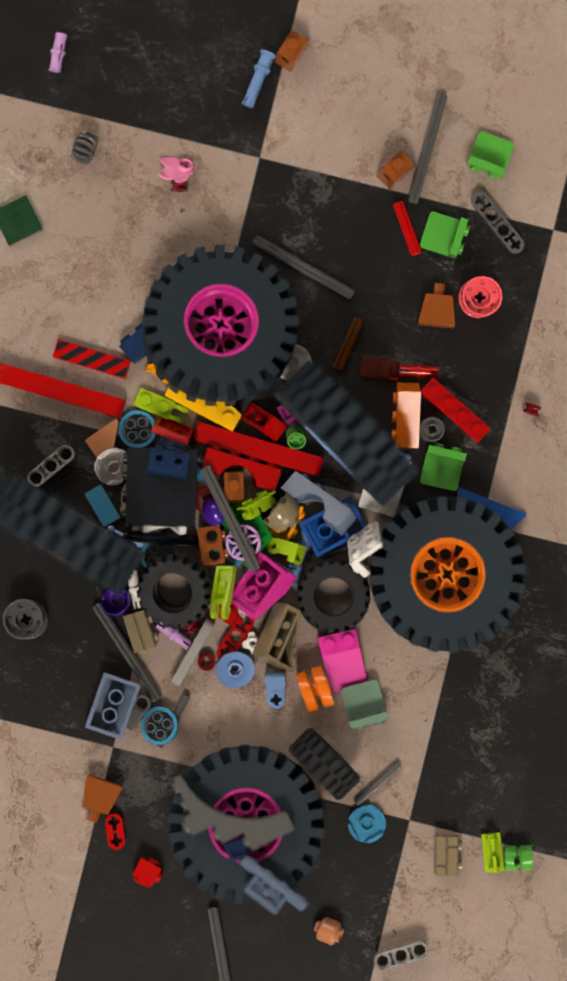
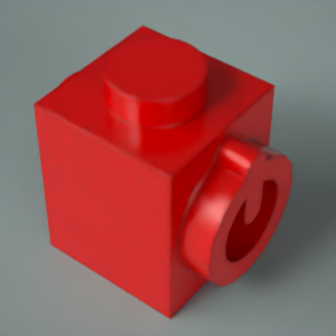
M142 856L132 874L135 876L133 880L148 888L153 886L154 882L159 883L163 872H161L162 866L159 865L160 862L152 857L147 859Z

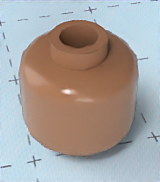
M324 917L321 921L318 920L314 927L316 938L329 945L339 943L344 933L342 924L329 917Z

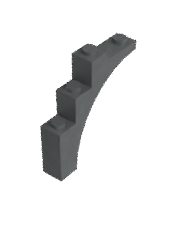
M182 774L174 777L175 782L172 783L174 790L177 794H181L183 798L181 804L185 812L188 810L190 814L184 816L185 821L182 824L186 832H191L192 836L214 825L215 828L212 829L216 840L220 839L223 843L244 833L245 836L242 839L245 846H250L254 850L295 830L286 810L259 818H244L225 814L201 800L188 786Z

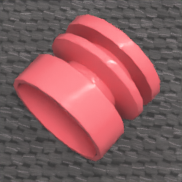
M486 276L475 277L467 281L460 288L458 294V302L462 311L474 318H483L496 312L502 301L500 286L492 278ZM478 293H480V296L483 297V300L479 301V303L478 300L474 298V296L478 295Z

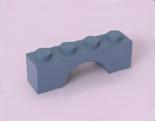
M295 471L281 487L283 493L291 495L299 506L310 501L324 504L325 512L323 519L327 526L343 535L356 519L353 507L346 502L344 504L341 503L335 494L325 492L326 489L319 483H312L311 478L305 473L301 475Z

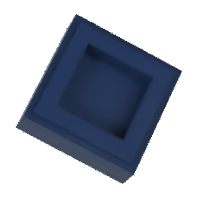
M242 837L224 844L231 863L249 856Z

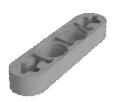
M207 617L171 683L178 687L181 685L216 621Z

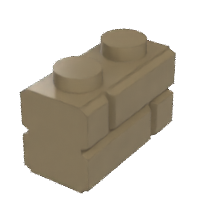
M146 609L123 616L134 653L157 646L156 642L159 641L156 630L152 631L150 625L153 623L152 616L147 617L144 613Z
M435 835L434 874L436 876H458V871H462V859H458L459 852H462V840H459L458 835Z

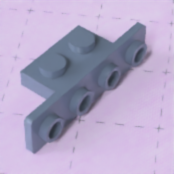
M245 856L239 864L254 875L244 892L274 915L286 900L300 911L307 907L308 903L302 895L295 894L286 883L278 881L272 872L261 868L255 859Z

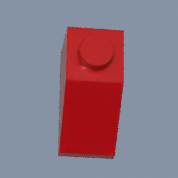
M252 402L241 417L245 422L277 442L287 427L275 416Z

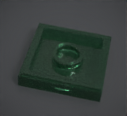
M27 195L0 207V229L8 246L43 230Z

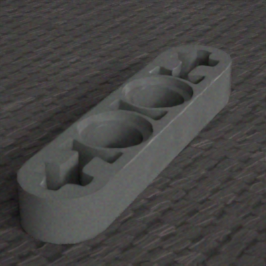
M482 191L474 193L471 198L473 208L510 253H520L524 248L523 239L486 193ZM476 196H478L479 198L484 197L483 203L485 206H487L488 203L490 204V206L487 207L484 210V212L481 211V209H483L484 207L480 203H475V201L477 200ZM489 210H493L497 214V218L493 221L488 220L486 217V213ZM499 226H507L509 229L508 234L500 235L498 232ZM511 233L514 234V236L511 239L514 242L518 241L520 243L518 246V250L516 248H511L512 242L510 240H508L507 242L504 240L507 239L511 235Z

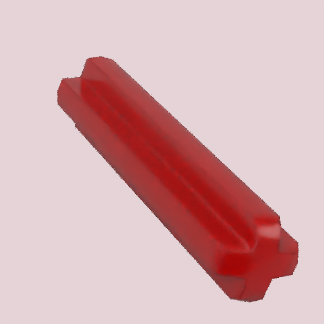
M403 201L393 204L410 254L411 256L419 255L422 251Z

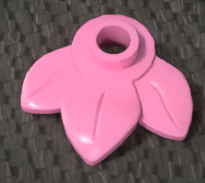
M176 157L160 159L165 166L159 172V176L163 179H174L176 183H183L188 180L189 175L194 173L195 167L189 159L179 160Z

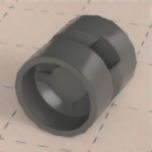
M436 417L425 419L419 426V436L427 443L439 441L445 432L443 422Z

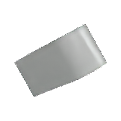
M68 445L61 446L28 474L29 484L37 488L45 485L74 461L76 457L75 450ZM70 449L71 457L67 460L63 459V450ZM50 461H54L57 464V468L53 472L47 470V464ZM36 473L42 476V480L38 484H34L32 481V476Z
M416 939L389 947L374 954V964L379 970H387L421 960L428 955V946L425 941ZM423 945L425 947L423 953H415V946ZM397 951H405V958L397 959L395 956ZM386 956L388 958L387 963L384 965L378 964V957Z

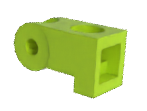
M273 538L267 546L269 553L278 557L288 556V562L300 566L307 548L279 538Z

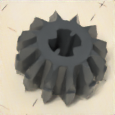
M88 131L80 132L77 139H75L71 151L72 159L78 163L88 165L95 155L99 141L98 137Z

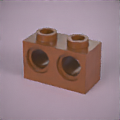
M222 525L197 528L201 561L203 562L202 566L227 563L226 559H229L230 556L227 548L224 547V540H226L227 536L225 528L222 529ZM211 530L217 533V539L213 542L208 539V533ZM214 549L220 552L218 560L211 558V552Z

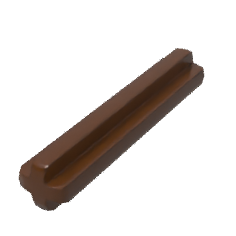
M357 317L353 319L333 369L340 372L343 370L363 325L362 319Z

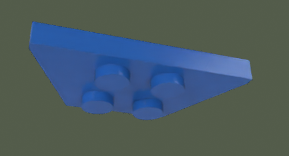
M460 487L457 489L458 498L468 499L486 506L498 514L511 529L526 517V514Z

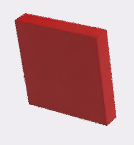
M162 417L157 419L151 430L152 433L186 446L195 431L193 428Z

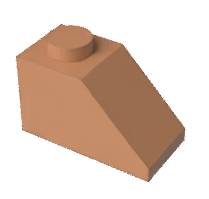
M117 419L85 440L96 457L107 449L115 448L119 429V421Z

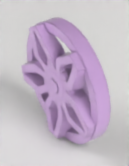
M240 525L244 529L250 546L257 542V548L254 552L256 556L262 545L259 532L252 526ZM247 528L252 530L255 535L248 536ZM229 532L226 536L228 553L236 560L245 561L244 558L238 557L241 555L240 550L235 554L238 546L236 542L230 540L233 536ZM251 537H257L254 541L251 540ZM230 543L232 545H236L235 547H233V550H231Z

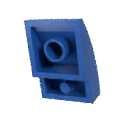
M351 496L340 501L343 504L346 502L354 509L353 513L356 516L355 521L343 535L327 526L323 519L325 510L299 523L317 557L347 542L352 535L357 534L366 527Z

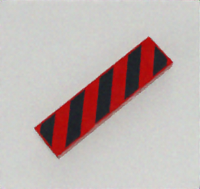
M60 339L57 340L53 354L55 359L122 379L127 378L132 362Z

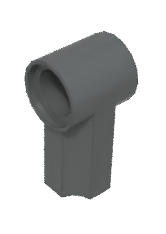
M141 693L136 697L126 726L127 729L132 731L147 710H149L152 705V699L148 694ZM138 699H146L148 702V706L144 708L140 707L138 705Z

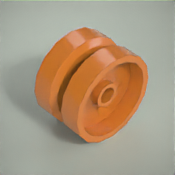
M321 665L311 668V674L314 679L312 681L309 680L308 674L305 671L295 674L309 713L318 711L319 705L316 698L319 697L325 708L335 705L331 696L332 690L328 678L324 676Z

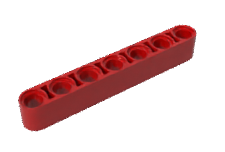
M0 363V384L119 419L122 417L126 400Z
M197 422L192 438L193 441L217 446L223 448V450L237 452L247 457L257 458L261 461L277 464L278 466L319 477L324 458L202 422Z

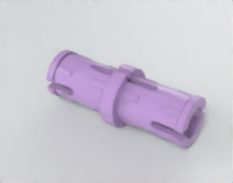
M55 33L53 49L50 51L52 56L49 71L61 73L62 60L66 54L64 49L67 34Z
M158 624L155 628L168 636V640L171 642L172 640L185 650L194 641L181 633L179 628H173L172 625L164 628Z

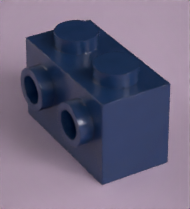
M164 446L151 448L147 473L186 480L190 454H187L186 450L182 449L169 451Z

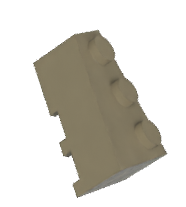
M274 603L252 654L281 670L293 672V656L296 654L297 649L295 648L296 636L299 635L301 611L286 603Z

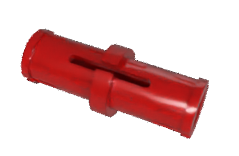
M400 364V370H407V372L399 371V377L438 379V373H430V371H438V366Z

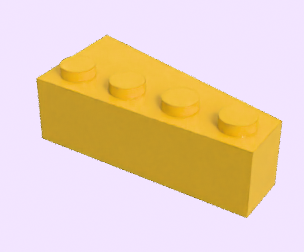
M168 388L165 393L166 398L226 430L234 432L242 417V414L233 406L225 407V402H216L215 406H205L206 400L196 398V401L192 402L186 399V393L179 390L176 394Z

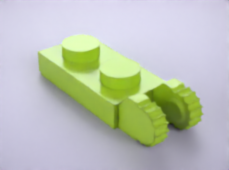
M140 388L133 404L135 407L182 425L184 424L182 418L171 415L173 409H177L184 414L189 412V409L177 405L176 402L143 388Z
M216 566L210 601V616L212 619L218 618L220 612L219 605H222L221 618H229L237 570L235 566Z

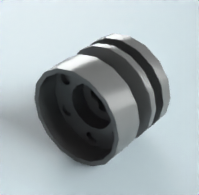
M20 599L10 603L3 615V624L6 631L12 637L21 640L35 639L41 636L47 629L49 622L45 607L39 602L29 599ZM26 615L32 619L29 621V624L24 622Z

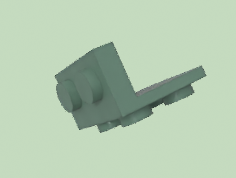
M376 679L341 689L351 729L362 730L366 728V725L373 723L374 725H380L388 719L380 687Z

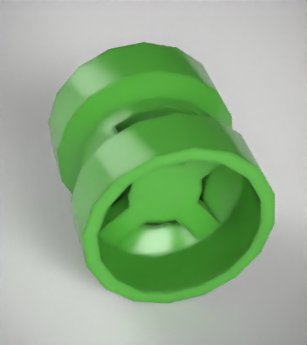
M300 424L290 425L286 430L288 446L292 449L303 448L306 444L304 428Z

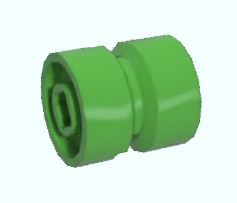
M515 845L504 846V870L516 871L517 868H520L521 871L532 870V846L520 845L519 848H516Z

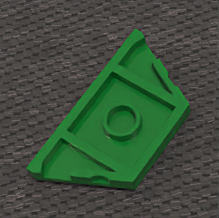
M230 504L240 525L252 526L259 532L262 541L259 552L263 553L274 536L269 527L263 522L262 514L251 520H245L242 516L243 510H236L242 504ZM224 520L222 525L228 534L230 530ZM247 528L248 536L255 535L252 530ZM251 537V540L254 541L257 537ZM257 542L254 545H251L254 549V552L257 548ZM243 561V563H244L246 569L248 570L249 568H248L246 562Z

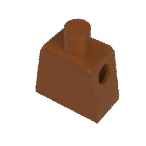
M291 30L277 52L275 63L292 72L310 44V41Z
M401 150L380 169L377 177L390 190L416 164Z
M434 283L433 294H425L417 325L442 328L455 327L453 296L445 295V284Z
M244 469L224 470V494L229 504H242L241 502L244 501Z
M88 774L82 804L83 807L90 809L87 820L98 823L101 813L108 815L123 785Z

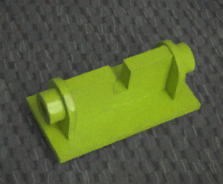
M260 491L254 499L249 498L242 501V505L236 508V510H243V518L251 520L261 514L258 507H260L262 512H265L275 506L276 499L271 495L276 492Z
M500 832L481 834L485 873L504 871Z

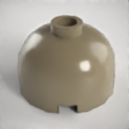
M285 493V496L280 498L270 510L268 518L265 517L263 522L276 531H284L288 527L293 528L299 521L297 518L299 514L297 501L291 495Z

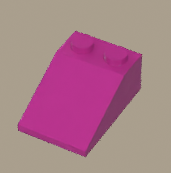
M259 552L256 557L260 568L254 572H250L249 569L246 571L234 589L231 601L253 620L258 619L285 595L297 578L275 559L262 552Z
M355 629L317 637L332 693L341 691L343 687L367 681Z

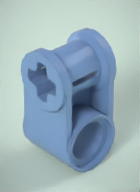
M266 672L268 704L275 709L281 708L285 704V672ZM275 694L282 698V702H279L277 706H275L274 702H271V698H274Z

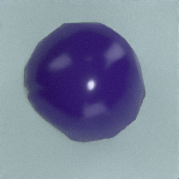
M211 497L205 500L202 505L204 520L210 526L216 527L221 525L224 518L214 498Z
M107 589L102 594L101 608L106 614L111 616L121 615L130 606V594L126 589L123 590L121 595Z

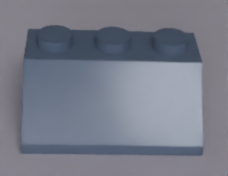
M103 671L85 723V728L122 740L141 685Z

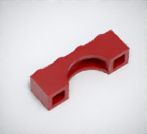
M434 378L421 390V396L453 421L475 444L491 429Z
M213 445L211 448L205 449L200 470L210 465L214 474L220 475L230 466H241L250 472L255 487L275 491L281 469H277V464L266 462V465L258 463L259 459L248 456V459L240 457V453L233 451L227 454L222 452L223 448Z

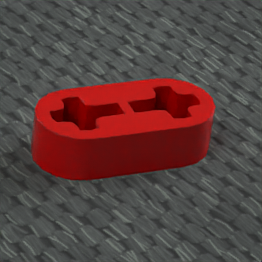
M111 813L105 820L107 841L110 848L118 850L124 846L126 840L124 823L120 814ZM112 816H115L120 821L116 824L117 830H114L113 824H109ZM116 832L118 835V839H122V842L119 843V846H116L115 843L111 842V840L114 839V833Z

